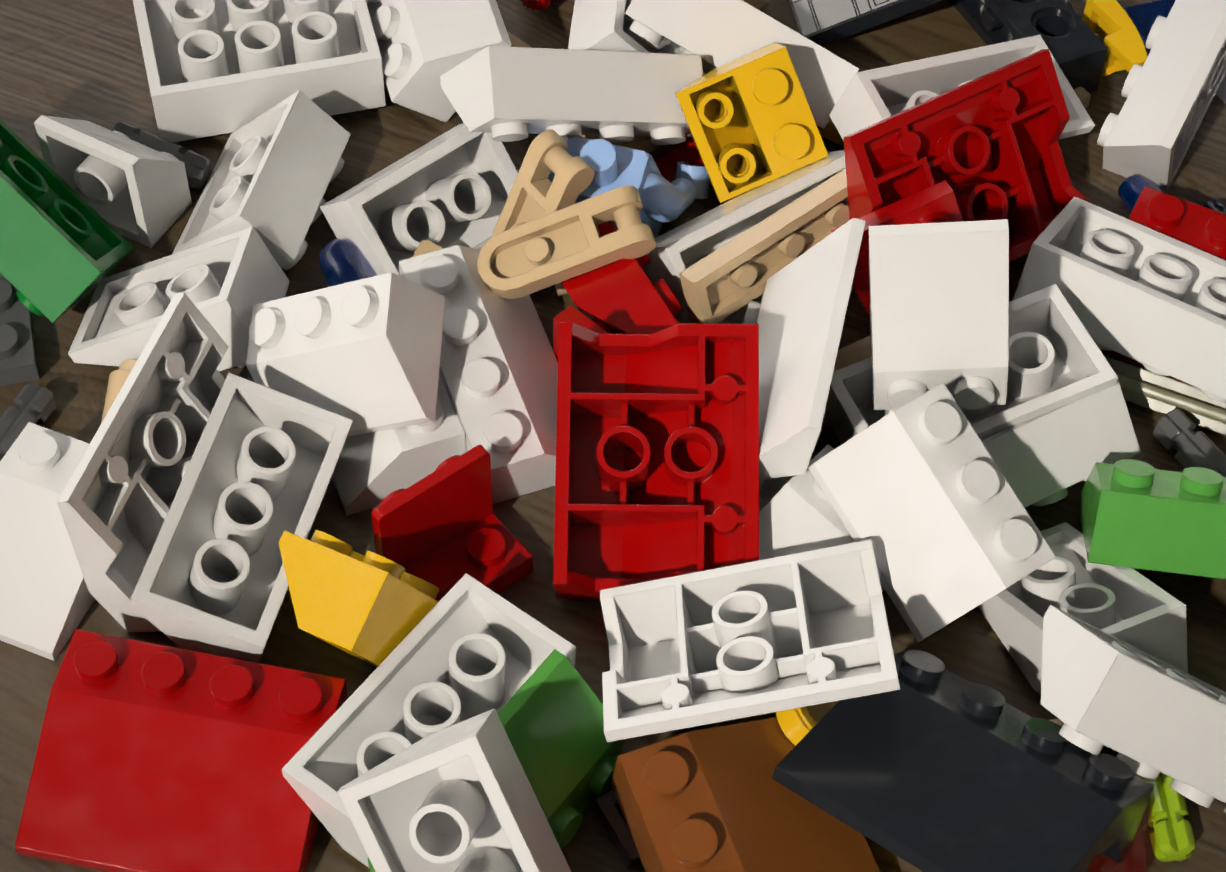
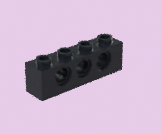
M949 0L986 45L1041 35L1073 90L1078 87L1084 88L1088 93L1098 90L1104 62L1106 61L1107 47L1104 45L1102 38L1097 33H1094L1078 16L1069 1Z

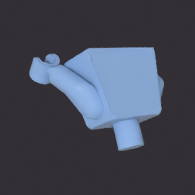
M577 136L568 137L567 152L572 157L580 156L595 172L591 184L578 195L575 204L621 186H634L637 188L643 204V208L639 212L642 223L648 224L651 227L653 236L656 238L659 236L662 222H671L678 218L695 199L708 198L710 178L705 166L689 165V162L684 161L677 162L676 177L670 183L661 175L652 155L645 151L613 145L604 139L591 140ZM552 171L548 176V179L551 182L553 181V178L555 176V174ZM611 221L615 229L618 231L616 222Z

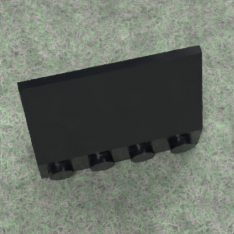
M909 648L894 655L900 690L838 701L778 763L772 777L773 780L923 872H1086L1093 859L1099 854H1103L1119 864L1127 856L1154 788V785L1134 775L1130 766L1119 758L1102 753L1094 755L1076 746L1059 734L1062 727L1046 719L1030 717L1005 703L1004 696L997 690L986 685L970 683L946 670L944 663L936 656Z

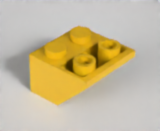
M773 42L715 68L675 92L720 203L829 156L786 46Z
M284 530L278 542L298 628L376 668L438 603L435 599L440 588L404 572L405 568L379 554L367 551L364 556L354 552L351 545L322 531L315 530L311 540Z

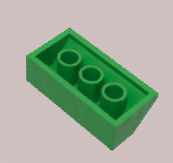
M0 119V273L17 289L16 293L19 300L28 310L38 316H46L53 323L72 309L134 248Z

